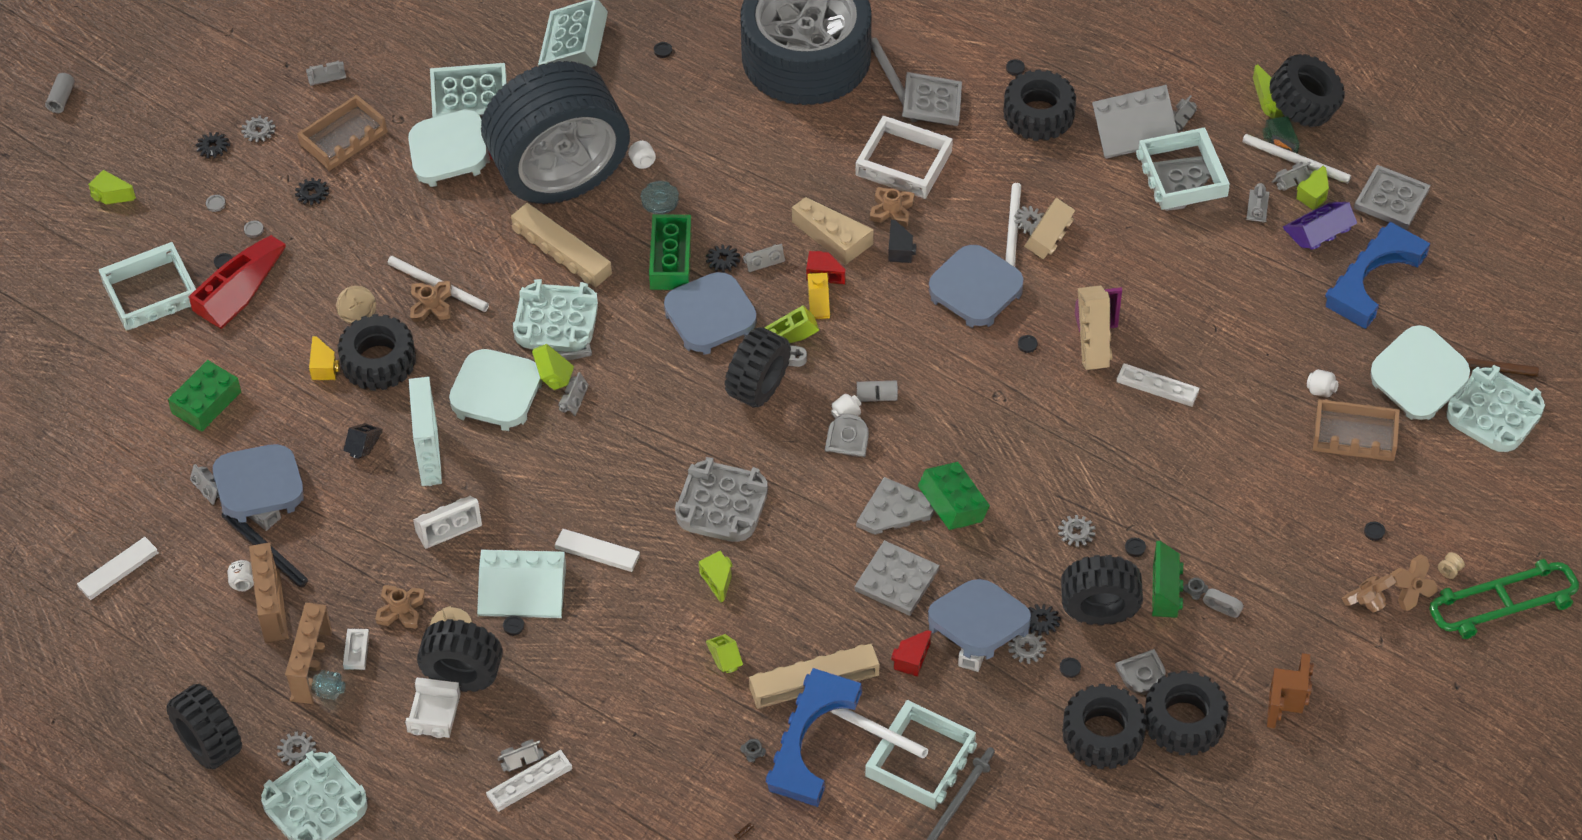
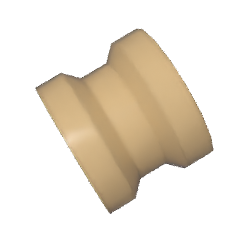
M1449 552L1445 556V560L1438 564V570L1446 578L1453 579L1457 576L1458 571L1464 568L1465 563L1459 555Z

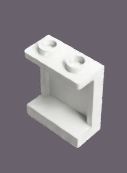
M417 677L415 682L416 693L411 713L405 722L407 732L414 735L424 734L432 735L436 738H450L460 698L459 683Z

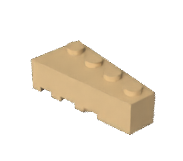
M807 197L792 207V222L844 265L873 245V229Z
M1101 285L1078 288L1082 364L1086 370L1110 367L1112 350L1110 348V298L1108 292H1105Z

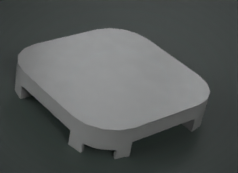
M706 457L705 461L698 462L695 465L691 464L688 469L686 482L679 501L675 505L676 520L684 530L732 542L746 540L755 531L768 492L767 481L760 473V470L755 467L749 471L714 463V458Z

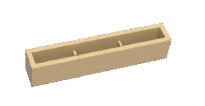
M526 203L511 215L512 229L517 234L523 235L531 244L537 245L545 254L551 255L556 262L565 265L570 272L579 275L587 284L590 283L596 288L612 274L611 262L530 204Z
M872 644L858 645L853 649L840 650L831 655L818 656L813 660L800 661L791 666L778 667L769 672H760L750 676V691L757 709L797 698L799 693L803 694L805 686H803L804 679L807 674L811 673L812 668L856 682L879 676V662Z

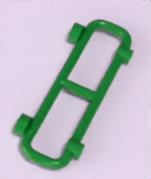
M1541 559L1535 563L1536 568L1456 592H1453L1451 588H1445L1440 592V596L1433 599L1430 603L1429 610L1434 621L1441 629L1449 632L1458 631L1462 639H1469L1476 635L1477 629L1475 625L1553 601L1559 610L1569 608L1573 604L1571 596L1576 594L1579 589V582L1568 565L1561 562L1548 564L1546 559ZM1555 570L1562 571L1571 584L1567 589L1517 604H1513L1503 587L1539 575L1544 577ZM1492 589L1497 591L1505 605L1504 608L1455 623L1445 622L1438 610V606L1442 604L1451 605L1456 600Z

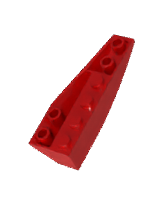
M270 235L237 254L189 295L192 311L222 329L248 305L285 249L286 244Z

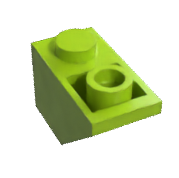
M1325 166L1314 170L1310 177L1305 181H1301L1297 187L1296 199L1312 210L1317 209L1327 200L1329 185Z

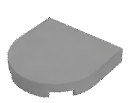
M843 414L837 417L829 426L825 451L865 457L869 438L866 423L854 414Z
M1155 649L1122 660L1115 665L1126 687L1140 695H1147L1150 692L1151 686L1166 674L1165 668Z

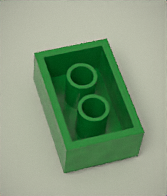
M207 360L168 398V402L173 415L203 432L241 393V388L236 376Z
M959 462L925 469L918 484L919 489L949 530L981 523L990 507Z

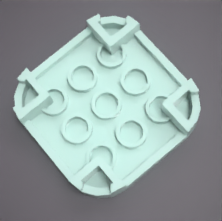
M461 110L423 120L412 127L408 140L412 166L419 181L433 187L437 186V181L469 172H472L474 176L481 174L480 170L486 163H490V156L481 135L482 120L478 113L472 110Z
M542 279L534 280L535 283L521 288L515 322H513L514 338L519 345L524 348L534 349L548 344L555 351L574 352L586 348L587 343L590 344L598 311L597 292L595 293L594 290L589 288L587 283L580 282V287L542 284Z
M1418 325L1405 330L1376 357L1372 363L1370 375L1373 386L1376 389L1379 388L1406 413V417L1411 420H1429L1454 395L1465 388L1468 383L1470 369L1464 357L1434 330Z
M481 349L469 354L461 367L449 396L451 408L456 413L457 418L464 420L465 417L501 425V430L506 431L520 423L524 424L537 390L542 386V380L540 379L536 363L526 358L489 349Z
M1494 365L1492 368L1479 369L1477 367L1472 371V375L1468 379L1465 388L1461 389L1450 399L1446 411L1447 419L1457 430L1498 452L1515 450L1541 419L1545 408L1541 391L1536 387L1531 391L1499 373L1500 367Z
M311 751L305 754V760L274 782L269 779L264 784V790L261 795V802L266 814L289 840H332L360 820L367 810V797L363 786H359L336 760V756L330 751L328 753H314Z

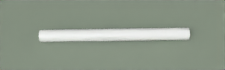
M1245 134L1243 138V143L1293 163L1303 162L1305 164L1311 162L1307 168L1313 171L1325 166L1328 177L1346 184L1351 179L1350 174L1251 135Z
M1019 183L1012 184L1006 262L1014 267L1018 223L1014 221L1019 219L1014 217V215L1019 214L1017 210L1020 209L1021 184Z
M390 256L388 259V265L434 287L438 282L442 281L394 256ZM452 286L451 296L483 312L487 311L489 303Z
M849 709L829 711L921 758H925L928 754L927 748Z

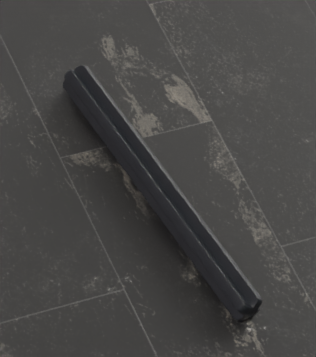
M223 513L221 514L222 518L252 545L268 543L246 522H238L236 518L228 515L225 517ZM271 546L276 567L298 587H305L308 583V578Z

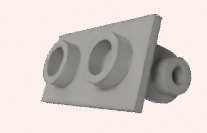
M338 60L327 63V67H323V65L309 66L310 68L306 69L310 86L346 78L343 61L339 62Z
M1191 95L1186 100L1182 98L1175 106L1177 111L1173 110L1177 132L1182 131L1188 120L1197 110V105L1189 101L1192 97Z
M1299 162L1292 166L1293 169L1289 171L1286 169L1276 173V178L1272 183L1277 181L1278 189L1283 191L1296 186L1294 178H1296L1299 184L1310 177L1312 170H1308L1307 166L1311 162L1305 164Z
M1258 183L1254 190L1250 189L1246 220L1266 222L1269 192H1266V187L1262 183Z
M775 244L766 249L746 253L743 256L745 264L747 263L748 272L784 262L785 257L782 244Z
M578 372L577 377L573 376L570 378L569 384L565 389V393L569 395H563L558 404L561 412L570 410L574 416H576L585 392L588 389V383L580 372Z
M194 464L190 480L201 491L203 496L214 505L216 498L219 497L216 484L213 482L214 477L207 467H198Z
M531 739L522 743L521 748L514 750L511 747L501 751L502 755L498 757V761H504V763H501L503 772H511L522 767L520 758L523 757L526 765L541 760L544 753L542 748H537L540 740L534 742Z

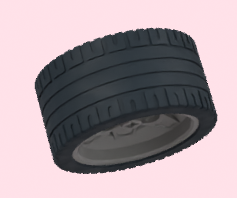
M744 0L740 13L741 52L743 68L749 80L757 89L763 91L766 95H770L771 98L796 105L823 104L824 102H831L833 99H839L840 96L843 97L846 93H850L853 88L855 89L858 86V83L860 84L863 81L871 63L872 11L870 2L868 0Z
M556 61L555 63L541 64L539 67L535 66L531 70H526L523 74L517 75L516 78H512L508 84L502 86V89H499L496 95L492 97L481 121L483 141L508 189L519 199L535 204L560 203L564 200L568 201L571 198H577L579 195L593 190L602 181L608 179V176H611L614 173L613 171L619 167L630 143L629 126L602 77L592 67L573 61Z

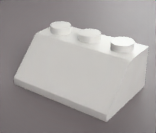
M472 496L458 499L452 504L439 507L435 511L422 514L418 518L413 519L415 531L425 549L482 526L479 503Z

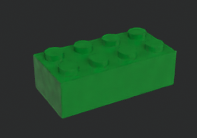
M652 214L649 267L650 290H673L690 282L691 215Z

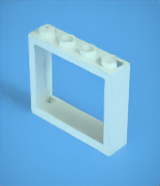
M1205 128L1139 141V149L1136 150L1138 160L1142 162L1143 173L1148 176L1149 187L1154 190L1155 201L1159 203L1162 210L1228 196L1230 183ZM1198 146L1214 184L1166 194L1150 155Z
M173 242L99 269L102 283L126 331L191 307L189 295L196 288ZM173 261L187 291L125 314L112 284Z
M429 377L409 379L413 440L422 486L442 484L438 427Z
M907 700L889 730L902 735L912 719L964 745L934 794L881 769L895 744L885 739L881 740L867 762L865 776L935 810L938 803L942 804L945 800L948 787L954 785L957 779V772L964 769L968 754H973L977 747L975 742L976 732Z

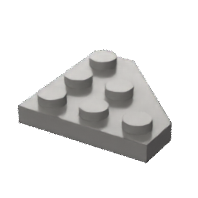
M1203 156L1153 162L1166 194L1202 187L1211 177ZM1187 205L1165 209V211L1183 209Z
M884 477L858 518L856 527L872 534H878L892 527L897 529L909 526L911 522L930 520L935 510L923 493Z

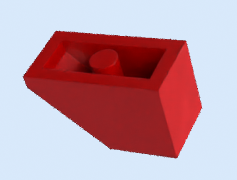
M809 251L806 281H808V274L827 273L828 283L845 285L846 269L829 252Z
M927 630L902 640L898 649L894 648L891 660L894 661V670L918 677L931 645L932 631Z

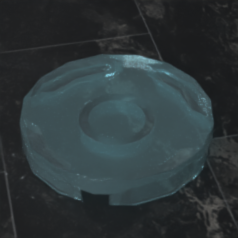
M651 182L641 191L642 206L653 214L669 213L678 205V190L675 186H671L669 182Z

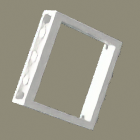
M882 116L856 161L855 175L900 191L912 192L915 196L926 199L952 152L953 139ZM884 132L940 150L924 179L868 161Z

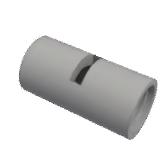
M59 73L45 103L48 110L54 113L63 112L75 83V79L67 73Z
M897 380L857 382V398L860 402L898 400Z

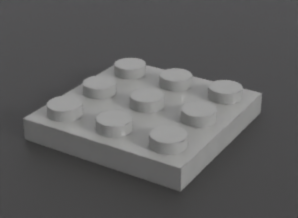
M907 72L902 117L958 126L962 82Z
M1377 165L1356 200L1354 209L1387 222H1392L1408 230L1431 185Z
M884 540L856 583L855 591L910 616L938 573L939 565Z

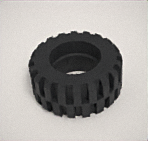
M1297 54L1288 57L1270 80L1271 98L1276 103L1278 110H1281L1284 116L1291 118V121L1299 122L1302 126L1316 127L1324 125L1344 102L1345 91L1341 78L1335 74V70L1332 67L1330 68L1326 62L1320 61L1315 56L1310 57L1308 54Z
M1037 69L1035 72H1031V70L1026 71L1024 75L1019 74L1016 76L1015 79L1010 81L1009 86L1006 87L1003 109L1004 119L1009 128L1013 129V132L1017 135L1021 134L1023 138H1033V141H1038L1039 139L1046 141L1051 137L1053 139L1060 136V133L1064 134L1073 124L1076 107L1075 90L1066 78L1062 79V76L1058 73L1053 74L1049 70L1044 72L1041 69ZM1033 101H1043L1053 105V107L1035 109L1026 104Z
M372 314L371 317L363 316L361 320L353 321L350 327L347 326L343 330L344 334H341L339 337L338 354L343 374L352 384H358L360 388H369L371 391H376V389L380 388L381 390H386L389 386H397L399 381L403 382L407 378V374L410 375L413 371V366L416 363L413 336L408 326L403 322L400 323V320L395 317L390 318L389 315L384 314L383 316H378V314ZM375 346H386L393 349L388 355L377 359L361 356L367 349Z
M759 327L751 330L744 337L742 343L739 344L725 376V390L727 394L753 408L763 406L773 396L776 388L781 383L782 377L786 373L785 370L788 367V361L791 356V346L786 338L764 327Z
M1094 555V557L1089 558L1087 556L1080 561H1074L1072 565L1065 569L1061 576L1063 609L1071 618H1075L1078 622H1086L1089 625L1098 624V626L1104 624L1112 625L1119 621H1126L1128 617H1133L1142 607L1143 589L1141 572L1135 564L1128 559L1124 560L1123 557Z
M440 620L425 630L417 655V663L422 673L428 676L429 679L457 682L461 692L469 690L476 692L479 689L484 690L494 683L501 663L503 649L498 638L482 626L479 627L475 623H467L464 620Z
M1180 671L1178 674L1176 672L1168 673L1167 678L1162 676L1158 679L1157 683L1151 686L1146 698L1144 714L1147 719L1146 730L1149 731L1148 735L1152 740L1156 739V744L1160 748L1164 746L1167 748L1166 751L1170 753L1175 751L1185 756V753H1190L1192 756L1198 755V751L1202 753L1208 751L1210 746L1214 747L1224 734L1229 708L1224 691H1220V686L1216 682H1211L1210 677L1206 675L1202 677L1198 672L1187 673V671ZM1188 703L1198 707L1204 713L1205 718L1195 723H1183L1171 717L1166 709L1174 704Z
M194 684L168 701L166 706L167 714L175 732H177L180 740L192 756L206 769H216L240 753L242 739L238 729L225 707L222 706L218 698L207 687L201 684Z
M1098 684V687L1090 685L1086 687L1085 691L1081 689L1076 692V696L1071 697L1068 701V706H1066L1064 711L1063 741L1067 744V750L1071 754L1075 753L1074 758L1079 762L1083 760L1085 765L1089 767L1095 765L1097 769H1104V767L1113 769L1118 764L1120 766L1127 764L1128 759L1133 760L1137 756V752L1141 750L1145 738L1146 715L1144 714L1142 704H1138L1137 697L1135 695L1130 696L1129 691L1124 688L1120 690L1117 688L1118 686L1112 684L1111 687L1105 686V684ZM1106 716L1118 721L1124 730L1117 735L1104 737L1092 733L1085 726V723L1091 718Z

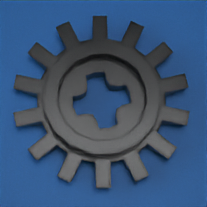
M209 132L210 137L203 134V138H198L197 140L199 143L196 144V147L199 148L196 151H202L200 156L206 154V158L210 156L217 158L216 155L219 154L222 156V151H228L225 146H230V143L227 142L229 138H224L225 134L219 135V132H216L214 136H212V132ZM216 142V146L209 147V143Z
M311 178V181L305 179L304 184H298L301 188L295 189V191L299 192L295 193V197H300L297 200L299 202L303 201L304 205L309 201L310 205H313L314 201L320 204L319 199L326 200L324 196L329 195V192H326L329 190V186L325 187L326 182L321 184V179L314 181V178ZM315 189L316 194L309 195L308 191Z
M724 244L721 245V249L718 246H714L715 250L709 249L708 252L711 254H706V258H709L706 260V263H711L709 268L715 267L716 272L718 269L722 270V273H725V269L732 271V266L735 268L738 266L735 262L740 263V259L736 258L740 257V253H735L737 249H731V245L727 246L726 249H724ZM720 255L727 256L726 261H723V259L719 260Z
M1038 604L1034 605L1036 610L1028 607L1031 614V633H1034L1036 630L1038 635H1041L1042 632L1049 635V630L1056 632L1054 626L1060 627L1057 621H1061V617L1055 616L1059 614L1058 611L1051 612L1053 610L1052 606L1047 610L1045 609L1046 604H1043L1042 609H1040ZM1037 616H1046V622H1038Z

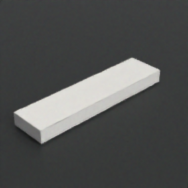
M1125 363L1117 377L1118 383L1193 407L1200 389Z
M562 529L555 543V549L630 572L633 571L640 556L639 551L566 529Z
M144 537L77 583V586L89 600H92L158 554V550Z
M559 750L486 792V795L499 812L572 770V764L563 752Z

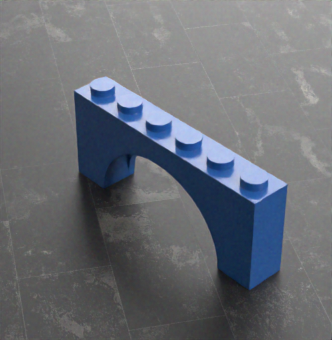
M1389 222L1386 227L1380 229L1377 238L1369 242L1365 252H1360L1357 261L1349 265L1346 274L1338 278L1335 287L1329 288L1325 295V298H1327L1325 307L1366 329L1376 318L1379 304L1374 302L1366 293L1363 286L1364 278L1373 269L1389 263H1405L1418 268L1428 256L1430 243Z
M812 668L811 673L807 674L804 679L803 686H805L803 694L799 693L797 697L796 712H792L788 722L790 725L789 730L783 733L781 744L783 745L781 750L777 751L774 756L773 763L775 765L772 771L769 770L766 783L770 792L818 807L826 788L823 779L812 774L805 766L801 757L803 738L810 725L821 715L835 709L856 710L862 694V684Z

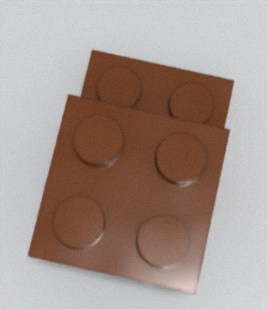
M1302 653L1298 671L1274 668L1269 692L1267 727L1275 728L1277 720L1281 721L1282 711L1303 713L1304 705L1308 706L1312 690L1311 676L1313 675L1314 663H1310V654Z

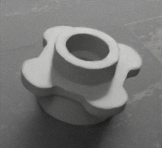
M1192 578L1188 584L1183 586V591L1189 593L1192 599L1198 600L1203 593L1208 591V586L1205 585L1202 579Z
M758 739L748 740L740 747V751L747 756L748 762H754L756 758L763 757L766 754L765 748H762Z

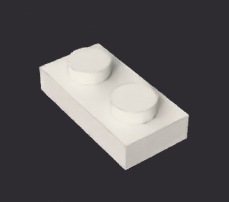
M347 629L343 661L344 669L365 670L369 629Z

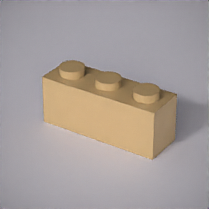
M1055 198L1024 247L1042 259L1048 253L1052 255L1058 246L1055 242H1060L1066 233L1063 229L1065 227L1069 228L1074 218H1072L1075 210L1058 198Z

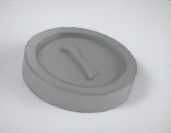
M212 195L206 200V207L212 212L221 211L226 205L225 199L220 195Z
M250 221L244 226V232L250 238L259 237L264 231L263 225L259 221Z

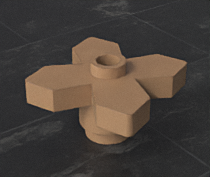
M878 187L875 193V201L879 205L872 207L870 221L881 223L891 217L892 220H896L901 226L907 227L910 213L906 209L913 206L914 193L906 191L900 193L897 189Z
M450 281L438 282L434 287L424 283L412 284L411 295L415 300L419 301L410 308V318L413 322L424 321L431 312L438 320L450 319L451 308L444 302L445 299L451 296L452 286Z
M1420 554L1412 559L1409 570L1398 568L1390 573L1396 580V583L1393 585L1402 590L1398 601L1403 610L1409 611L1415 607L1419 594L1430 597L1438 592L1435 581L1425 578L1430 567L1427 556Z
M1386 575L1382 578L1372 576L1359 585L1360 588L1349 592L1341 599L1345 606L1359 602L1360 605L1365 604L1372 613L1377 612L1387 605L1382 591L1395 584L1396 580L1393 575Z
M384 585L381 598L387 605L377 610L376 624L389 626L399 618L405 628H418L420 616L414 608L423 604L425 598L424 589L411 588L406 592L396 586Z

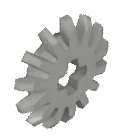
M258 116L256 119L251 117V121H245L247 125H242V128L245 130H241L242 134H245L244 138H249L250 142L255 139V142L258 143L259 138L263 142L265 141L264 136L271 138L270 134L275 133V130H272L275 128V125H271L273 123L272 120L267 122L268 117L264 119L261 116ZM256 127H259L262 132L258 133V131H255Z
M1023 206V210L1018 209L1017 212L1019 214L1014 215V217L1019 218L1014 222L1020 224L1017 228H1022L1024 234L1030 232L1031 236L1044 213L1037 214L1038 208L1033 212L1032 206H1029V211ZM1029 217H1031L1033 220L1036 221L1033 224H1031V222L1027 220Z
M1075 515V519H1071L1068 516V522L1065 520L1061 521L1064 526L1059 525L1058 529L1063 532H1058L1059 536H1065L1062 538L1063 542L1070 539L1068 545L1075 541L1076 547H1079V541L1084 546L1087 545L1085 540L1092 542L1093 539L1090 537L1095 536V533L1090 531L1095 530V526L1089 527L1092 523L1091 520L1085 522L1086 517L1083 516L1082 519H1078V515ZM1073 528L1077 530L1081 529V535H1078L1077 533L1072 534Z
M1036 632L1027 634L1025 637L1018 635V638L1014 637L1012 639L1014 643H1008V646L1012 647V649H1009V653H1015L1012 656L1014 659L1021 656L1019 659L1020 663L1024 658L1027 659L1028 664H1030V658L1038 662L1037 657H1044L1040 652L1046 651V648L1041 647L1046 642L1039 641L1042 638L1041 635L1036 638ZM1025 643H1029V646L1033 647L1030 648L1029 652L1021 648L1025 646Z
M295 732V736L292 737L290 734H287V740H280L284 745H278L277 749L282 750V752L278 753V756H284L281 761L289 760L287 763L289 766L295 761V764L298 765L299 760H305L306 753L311 751L315 753L316 749L312 747L316 743H310L313 737L310 735L306 739L305 732L301 736H298V732ZM293 746H296V747L302 746V747H301V753H298V752L292 753V752H293V748H292V747H293Z

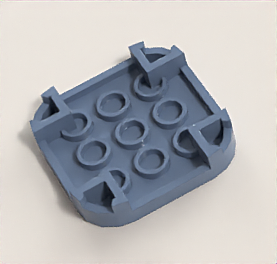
M968 245L959 249L931 276L929 281L931 301L935 305L941 303L965 319L966 325L971 328L974 325H987L989 327L994 324V318L1015 298L1019 299L1023 290V276L1021 272L980 245Z
M716 272L673 289L665 297L664 311L666 319H670L684 341V347L688 351L694 350L703 352V355L711 353V348L741 335H748L757 323L754 306L736 279L726 273Z
M274 444L230 452L221 455L213 464L214 482L225 517L228 515L238 519V522H247L246 516L286 509L288 514L294 512L295 507L301 501H304L303 484L295 457L286 446Z
M981 579L971 580L933 602L928 610L929 630L933 634L939 631L964 649L963 656L971 659V655L986 656V660L994 657L995 649L1018 635L1025 637L1029 632L1031 621L1030 610L1023 603L996 584Z

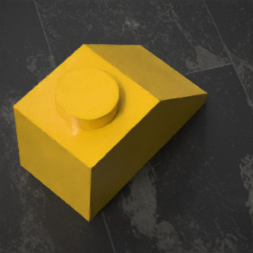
M827 273L808 274L809 310L815 319L830 318Z
M312 336L309 364L311 379L336 380V372L340 371V361L336 360L335 352L318 337Z

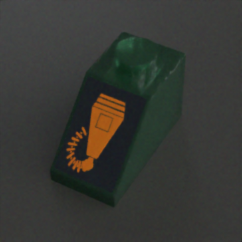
M1284 116L1266 120L1265 128H1263L1264 139H1267L1271 144L1298 154L1300 143L1289 117Z

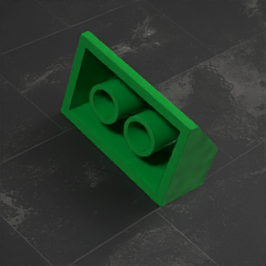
M1156 541L1153 560L1152 616L1177 618L1178 611L1183 609V597H1179V592H1183V580H1180V575H1183L1184 563L1180 562V554L1162 541Z

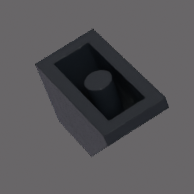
M891 219L888 262L912 263V255H916V244H913V235L896 220Z
M366 423L350 427L343 451L350 453L349 456L359 459L369 455L383 429Z

